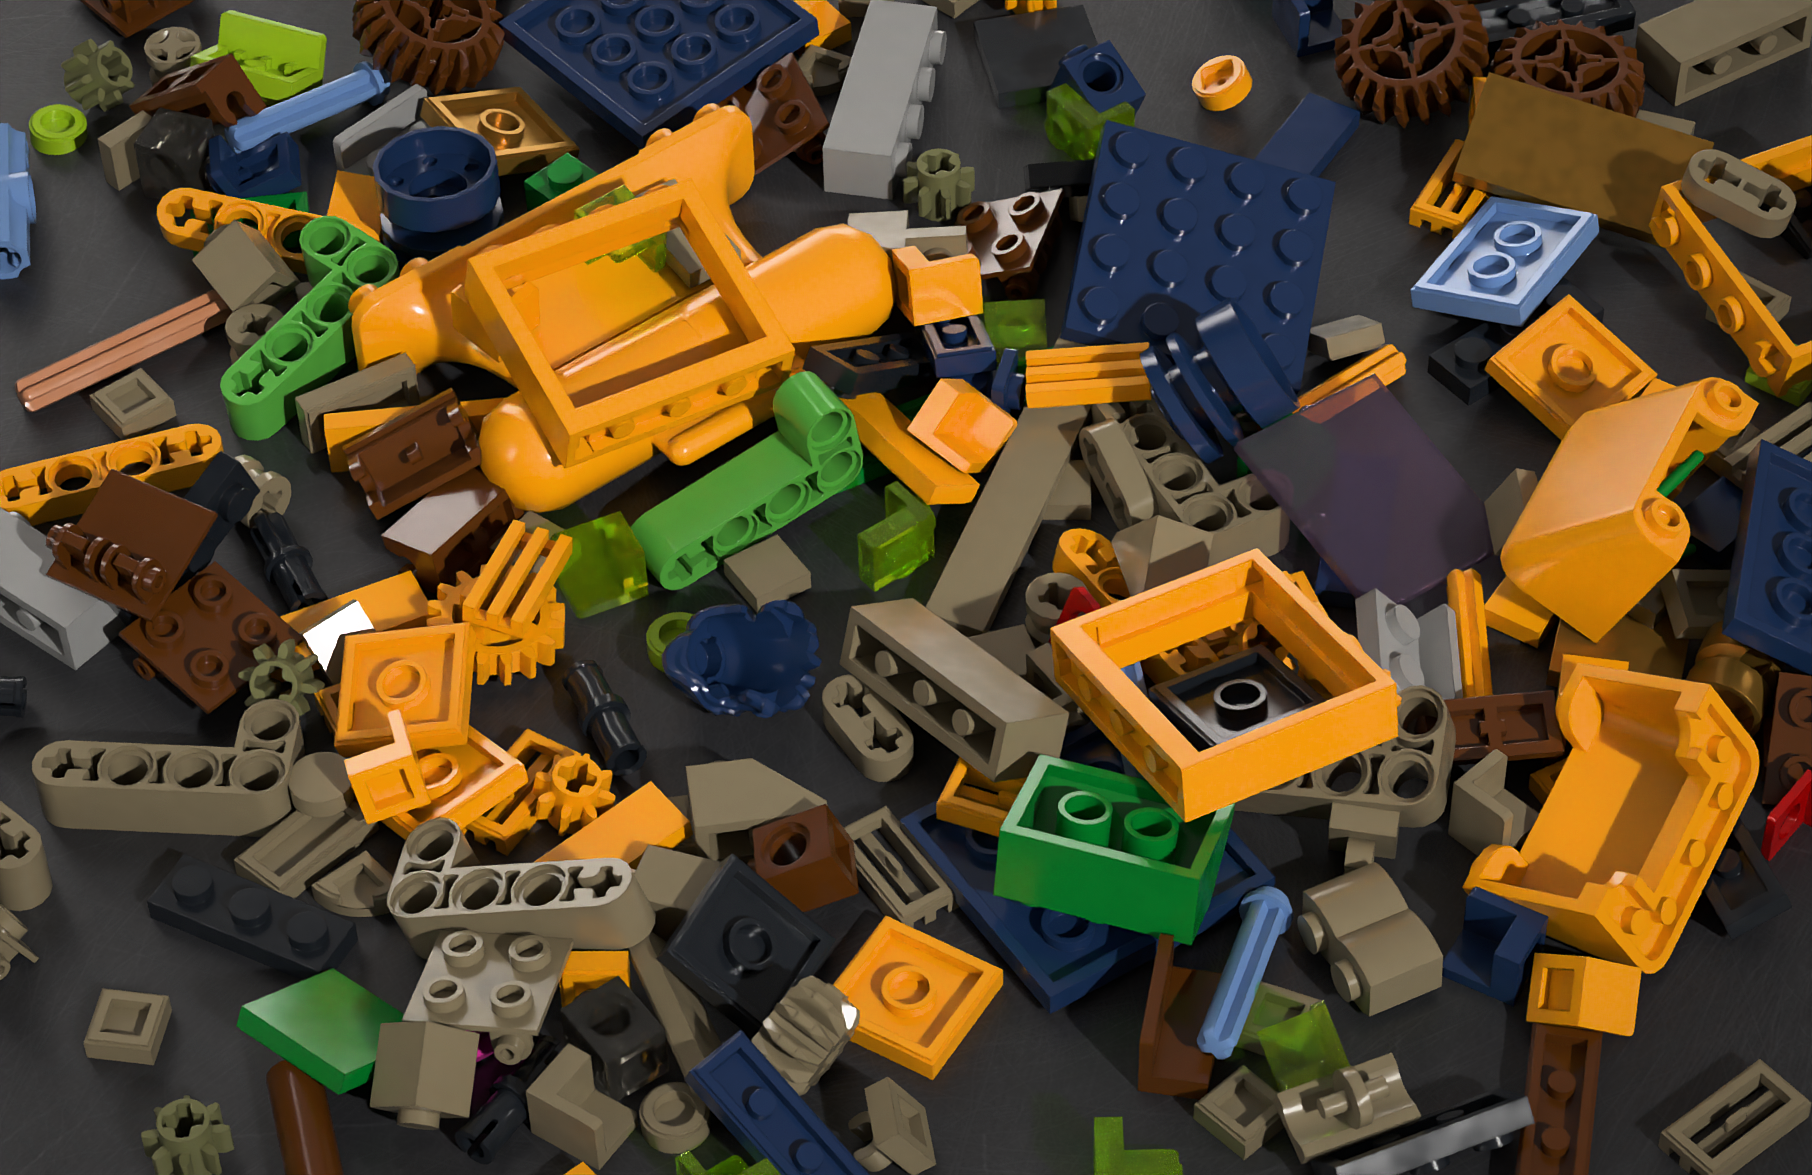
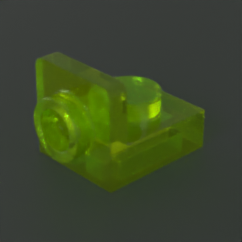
M1045 299L983 303L984 313L981 314V320L996 350L997 364L1000 363L1005 348L1018 350V362H1026V351L1047 349Z

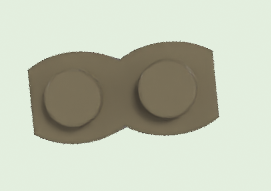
M1373 862L1303 891L1302 915L1297 918L1300 936L1312 954L1320 952L1331 965L1330 971L1333 983L1344 1001L1350 1002L1353 1000L1360 1010L1370 1017L1442 987L1443 955L1437 942L1424 922L1408 908L1398 887L1378 863Z

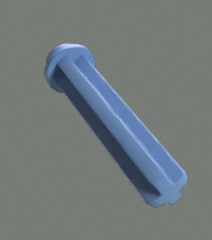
M362 61L354 66L353 73L263 109L255 116L250 117L248 115L237 120V125L224 128V136L232 150L238 154L286 131L289 134L364 102H369L372 106L381 104L384 96L390 92L389 77L385 70H373V63Z
M1269 886L1259 887L1255 891L1246 894L1239 906L1242 924L1197 1037L1199 1049L1205 1053H1212L1217 1059H1225L1231 1056L1234 1046L1237 1045L1277 937L1285 933L1292 924L1294 914L1290 901L1277 888Z

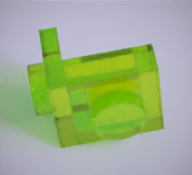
M1066 83L1047 92L1045 132L1052 145L1059 150L1065 151L1073 160L1096 158L1100 133L1106 120L1135 127V109L1128 102H1123L1099 113Z
M898 481L885 487L886 518L857 535L859 578L874 592L897 579L907 577L917 567L934 558V528L936 527L934 513L929 505L918 496H913Z

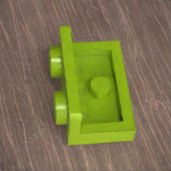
M228 10L222 13L220 17L218 44L192 55L190 67L232 53L264 103L268 106H273L322 86L327 38L323 33Z

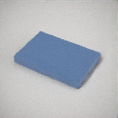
M1491 196L1411 288L1412 306L1414 308L1522 327L1598 235V215Z

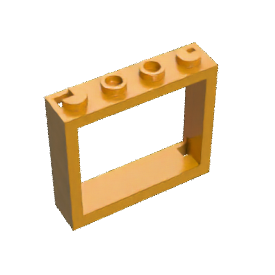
M1812 135L1740 159L1781 180L1790 187L1792 192L1812 185ZM1710 175L1705 179V181L1711 184L1718 180ZM1682 180L1661 186L1649 223L1653 237L1661 247L1666 248L1683 271L1688 285L1693 290L1699 292L1714 312L1721 329L1732 336L1747 356L1752 370L1757 376L1768 379L1767 384L1777 398L1786 395L1788 389L1793 385L1805 380H1812V341L1795 346L1702 224L1717 217L1696 207L1687 200L1682 193Z
M691 178L671 186H656L644 193L643 196L618 205L607 204L591 211L587 216L560 226L556 224L544 226L532 236L505 246H489L480 251L476 256L469 258L467 262L464 295L564 469L778 388L790 376L795 348ZM680 227L749 343L575 409L507 290L522 285L527 281L539 279Z
M1258 548L1050 628L1055 681L1185 823L1398 737L1397 707L1400 706L1402 698L1397 694L1396 682L1391 678L1390 671L1381 669L1363 651L1360 643L1353 635H1346L1328 617L1325 609L1318 601H1311L1294 584L1287 571L1282 572ZM1254 617L1335 697L1198 752L1126 676L1121 668Z

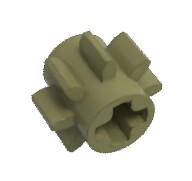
M88 39L73 48L74 56L61 63V67L65 70V90L70 97L82 104L84 110L99 104L101 109L106 112L122 104V94L133 89L135 86L131 81L132 65L128 56L121 49L115 47L111 40L98 47L92 39Z
M937 148L922 153L918 157L917 162H907V178L903 179V201L909 204L917 202L920 217L937 222L947 221L957 216L961 208L971 204V192L975 190L974 167L961 168L959 154L947 149Z
M291 638L282 642L276 656L265 643L253 650L254 657L260 665L248 667L240 671L238 675L244 681H249L252 695L246 699L245 705L251 706L262 700L279 699L293 705L299 713V717L308 712L310 706L303 695L306 693H317L325 686V683L313 679L312 665L318 660V655H309L305 658L303 655L295 652V640ZM279 668H282V679L292 682V688L284 693L281 692V681L271 678V673Z
M185 1095L183 1099L172 1101L163 1108L156 1107L154 1109L157 1129L141 1132V1138L146 1156L152 1158L156 1175H220L222 1173L218 1153L234 1150V1142L230 1126L223 1123L218 1103L215 1102L206 1107L201 1102L191 1099L189 1095Z

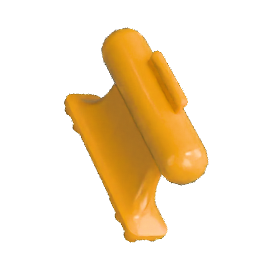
M710 103L703 106L696 113L692 123L675 132L667 128L657 130L649 137L645 148L639 150V154L469 244L457 246L430 261L422 257L414 258L402 268L398 278L379 288L373 284L359 287L351 295L348 309L353 314L351 327L359 371L406 352L415 364L416 374L437 363L456 362L471 364L497 375L518 389L503 361L498 363L453 328L450 293L459 284L465 287L468 259L476 256L480 251L489 246H505L530 237L544 226L551 224L560 226L585 217L600 206L624 203L625 200L669 180L675 179L679 183L690 178L724 233L741 250L742 263L795 348L789 377L805 371L802 368L810 346L863 339L872 335L891 317L898 288L891 258L872 235L846 224L815 228L762 257L741 233L730 209V205L744 196L754 180L753 134L750 118L737 106L727 105L719 107L717 104ZM646 240L530 281L539 289L540 324L531 333L575 409L749 343L712 280L710 279L693 288H689ZM522 285L511 289L516 292ZM778 388L567 469H564L519 390L504 398L483 419L478 439L481 449V464L479 466L490 482L505 489L516 508L536 514L564 509L661 453L678 466L689 465L774 417L773 398Z

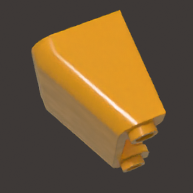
M1709 377L1585 412L1564 435L1502 548L1500 560L1508 579L1584 636L1597 643L1679 562L1689 542L1691 532L1684 512L1672 500L1682 491L1686 481L1729 437L1737 436L1750 422L1759 403L1745 394L1734 383L1721 378ZM1695 450L1703 452L1704 459L1667 497L1656 491L1660 483Z
M1577 663L1564 690L1558 696L1555 707L1559 727L1573 748L1520 852L1504 844L1489 845L1483 849L1481 854L1472 863L1469 875L1462 888L1469 895L1473 887H1479L1548 916L1546 936L1602 960L1642 968L1641 973L1652 974L1662 969L1670 958L1748 800L1759 771L1758 749L1754 740L1711 684Z

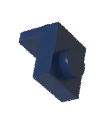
M287 131L238 154L232 150L221 135L208 140L210 162L206 164V174L211 186L218 194H226L236 198L286 194L290 190L302 185L299 146Z

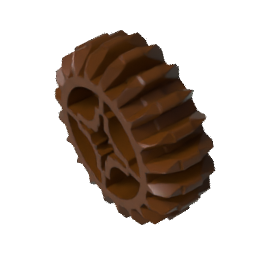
M356 0L352 9L354 13L352 17V37L360 43L359 54L373 57V70L386 69L391 73V83L402 79L409 82L411 86L418 84L428 87L434 96L444 87L451 93L458 94L465 86L475 88L477 83L483 77H487L489 71L494 69L504 45L503 37L505 33L498 23L504 19V15L496 11L497 0Z
M1373 0V3L1370 5L1355 2L1354 14L1356 18L1342 19L1341 32L1343 36L1335 39L1334 50L1337 57L1335 58L1336 63L1334 67L1338 79L1342 80L1341 86L1346 97H1349L1350 101H1355L1357 109L1363 115L1373 112L1375 118L1382 125L1395 115L1397 123L1405 129L1411 117L1419 116L1420 120L1428 126L1431 117L1430 113L1440 110V112L1450 117L1452 110L1450 103L1452 101L1469 103L1470 92L1468 87H1472L1473 77H1483L1481 69L1489 66L1488 61L1490 57L1487 49L1489 36L1486 27L1482 26L1480 12L1475 8L1474 4H1468L1467 0ZM1411 42H1413L1415 48L1414 50H1412L1414 58L1413 63H1410L1409 56L1411 55L1409 45Z
M1558 18L1555 25L1549 26L1536 20L1532 30L1524 27L1517 28L1514 37L1503 38L1501 47L1495 52L1494 60L1491 61L1490 65L1491 73L1636 118L1639 111V106L1643 104L1645 93L1644 64L1637 60V49L1624 46L1623 36L1621 35L1607 36L1604 26H1599L1595 29L1584 27L1582 20L1576 25L1565 24Z

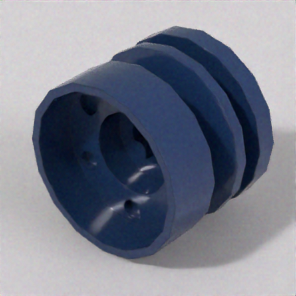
M446 126L415 129L394 138L379 150L372 166L378 205L381 212L380 220L384 245L396 255L400 272L414 258L422 257L430 261L457 246H465L504 225L496 154L494 147L482 135L464 128Z
M1228 297L1195 318L1198 334L1204 346L1201 349L1195 351L1178 333L1173 332L1166 337L1167 346L1176 363L1175 365L1171 363L1157 346H1151L1140 353L1141 364L1149 379L1151 393L1160 411L1175 433L1182 440H1186L1197 455L1207 464H1211L1224 456L1214 428H1217L1233 447H1238L1245 442L1236 414L1244 410L1262 429H1267L1300 408L1299 399L1274 353L1255 324L1232 297Z

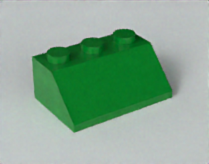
M1039 754L999 830L993 895L1018 901L1026 906L1042 907L1085 918L1093 923L1108 924L1148 934L1156 939H1159L1160 933L1174 935L1175 942L1192 945L1210 906L1234 815L1235 803L1185 823L1145 779Z

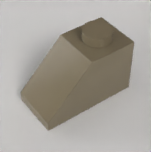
M753 758L714 761L708 764L686 766L688 800L696 856L722 862L733 853L745 864H748L750 859L755 858L752 829L823 804L827 805V800Z

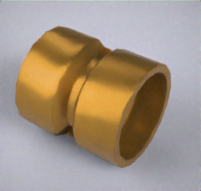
M1722 620L1714 623L1706 632L1696 655L1695 665L1689 671L1686 680L1711 684L1752 738L1761 727L1770 705L1771 695L1777 688L1779 672L1784 671L1786 663L1722 634Z

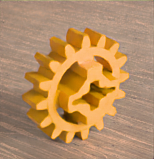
M485 564V565H481L480 574L482 573V571H483V569L485 568L486 564ZM510 565L484 610L487 611L512 570L513 565ZM461 570L456 573V587L440 583L437 586V600H429L427 604L426 627L467 622L462 620V604L479 577L472 578ZM532 572L527 575L523 587L518 595L514 597L504 614L505 617L512 618L537 573ZM554 586L534 618L537 625L531 623L523 639L470 623L476 633L473 672H476L478 685H484L490 675H499L504 686L511 685L512 673L519 671L527 678L533 679L536 677V662L547 666H552L555 663V649H563L565 644L564 603L556 602L557 589Z

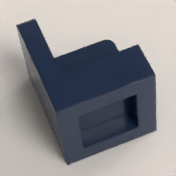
M1273 0L1272 17L1297 57L1334 49L1335 39L1343 36L1341 32L1342 23L1333 10V0Z
M1473 887L1466 898L1463 929L1443 960L1442 976L1514 1007L1531 979L1534 953H1543L1548 916L1479 887Z

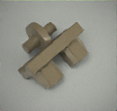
M1392 1053L1355 1066L1349 1065L1338 1069L1333 1074L1276 1093L1273 1099L1301 1165L1413 1125L1421 1117L1416 1104L1410 1098L1403 1085L1397 1062Z

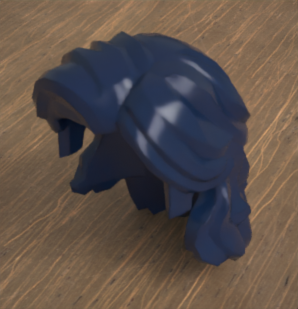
M774 600L762 605L755 615L747 606L738 604L716 605L699 610L686 624V631L679 634L666 646L662 654V666L666 676L671 679L673 686L715 716L725 714L738 717L743 712L751 711L757 717L768 718L778 711L798 710L804 706L810 697L808 690L814 686L816 677L808 672L819 667L822 659L814 654L819 648L818 636L815 635L817 629L812 622L804 617L802 609L794 602Z

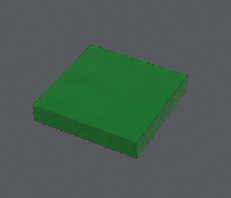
M332 968L242 1005L236 1027L340 1095L373 1080L381 1023L402 1022L404 1014Z

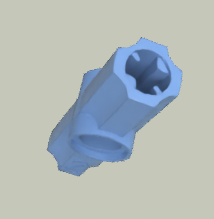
M0 123V280L18 278L20 271L31 265L30 224H36V203L32 178L29 172L30 151L25 132L13 129L8 123Z

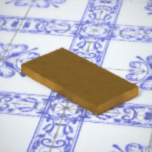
M1489 72L1452 181L1512 200L1593 213L1598 215L1600 228L1660 246L1653 237L1649 223L1661 186L1682 180L1690 159L1699 151L1713 149L1714 142Z

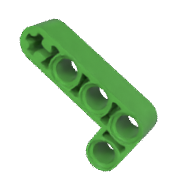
M322 216L313 219L304 226L300 233L299 242L307 276L313 289L229 367L221 378L220 388L231 428L238 437L257 441L271 437L297 414L296 397L327 385L356 357L351 327L353 314L348 309L351 295L363 285L373 284L379 288L400 275L396 255L388 247L344 219L336 216Z
M804 371L792 375L776 391L773 398V412L778 427L777 432L648 510L630 527L627 535L628 547L665 589L679 590L692 584L724 564V559L753 546L843 490L858 476L863 466V453L854 415L815 373Z

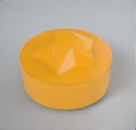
M1231 55L1219 56L1209 60L1198 69L1192 80V89L1200 104L1210 111H1222L1232 108L1248 95L1252 87V77L1244 62L1240 58Z

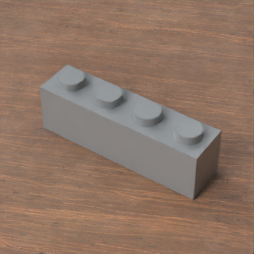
M870 0L822 148L825 192L893 200L899 177L907 178L906 164L908 161L912 162L913 147L910 141L911 139L919 140L923 129L924 106L922 101L931 102L934 93L935 68H933V65H942L946 52L947 35L946 31L938 30L937 7Z
M0 507V623L76 671L118 636L119 632L126 628V625L106 602L49 578L46 573L55 561L52 550L46 546L47 536L34 529L21 514L15 511L9 513Z

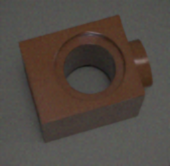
M826 804L752 829L755 858L748 861V866L801 911L807 912L859 894L854 841Z

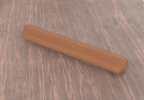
M212 289L18 379L15 383L17 397L27 412H36L225 324L233 311L217 291Z

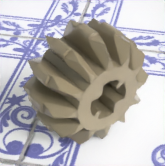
M813 975L801 979L795 987L790 988L786 996L776 1004L771 1014L763 1021L760 1030L752 1038V1043L799 1096L806 1094L811 1086H815L821 1076L830 1069L832 1063L843 1052V1048L854 1035V1030L858 1026L860 1011L848 1001V996L830 983L826 984Z

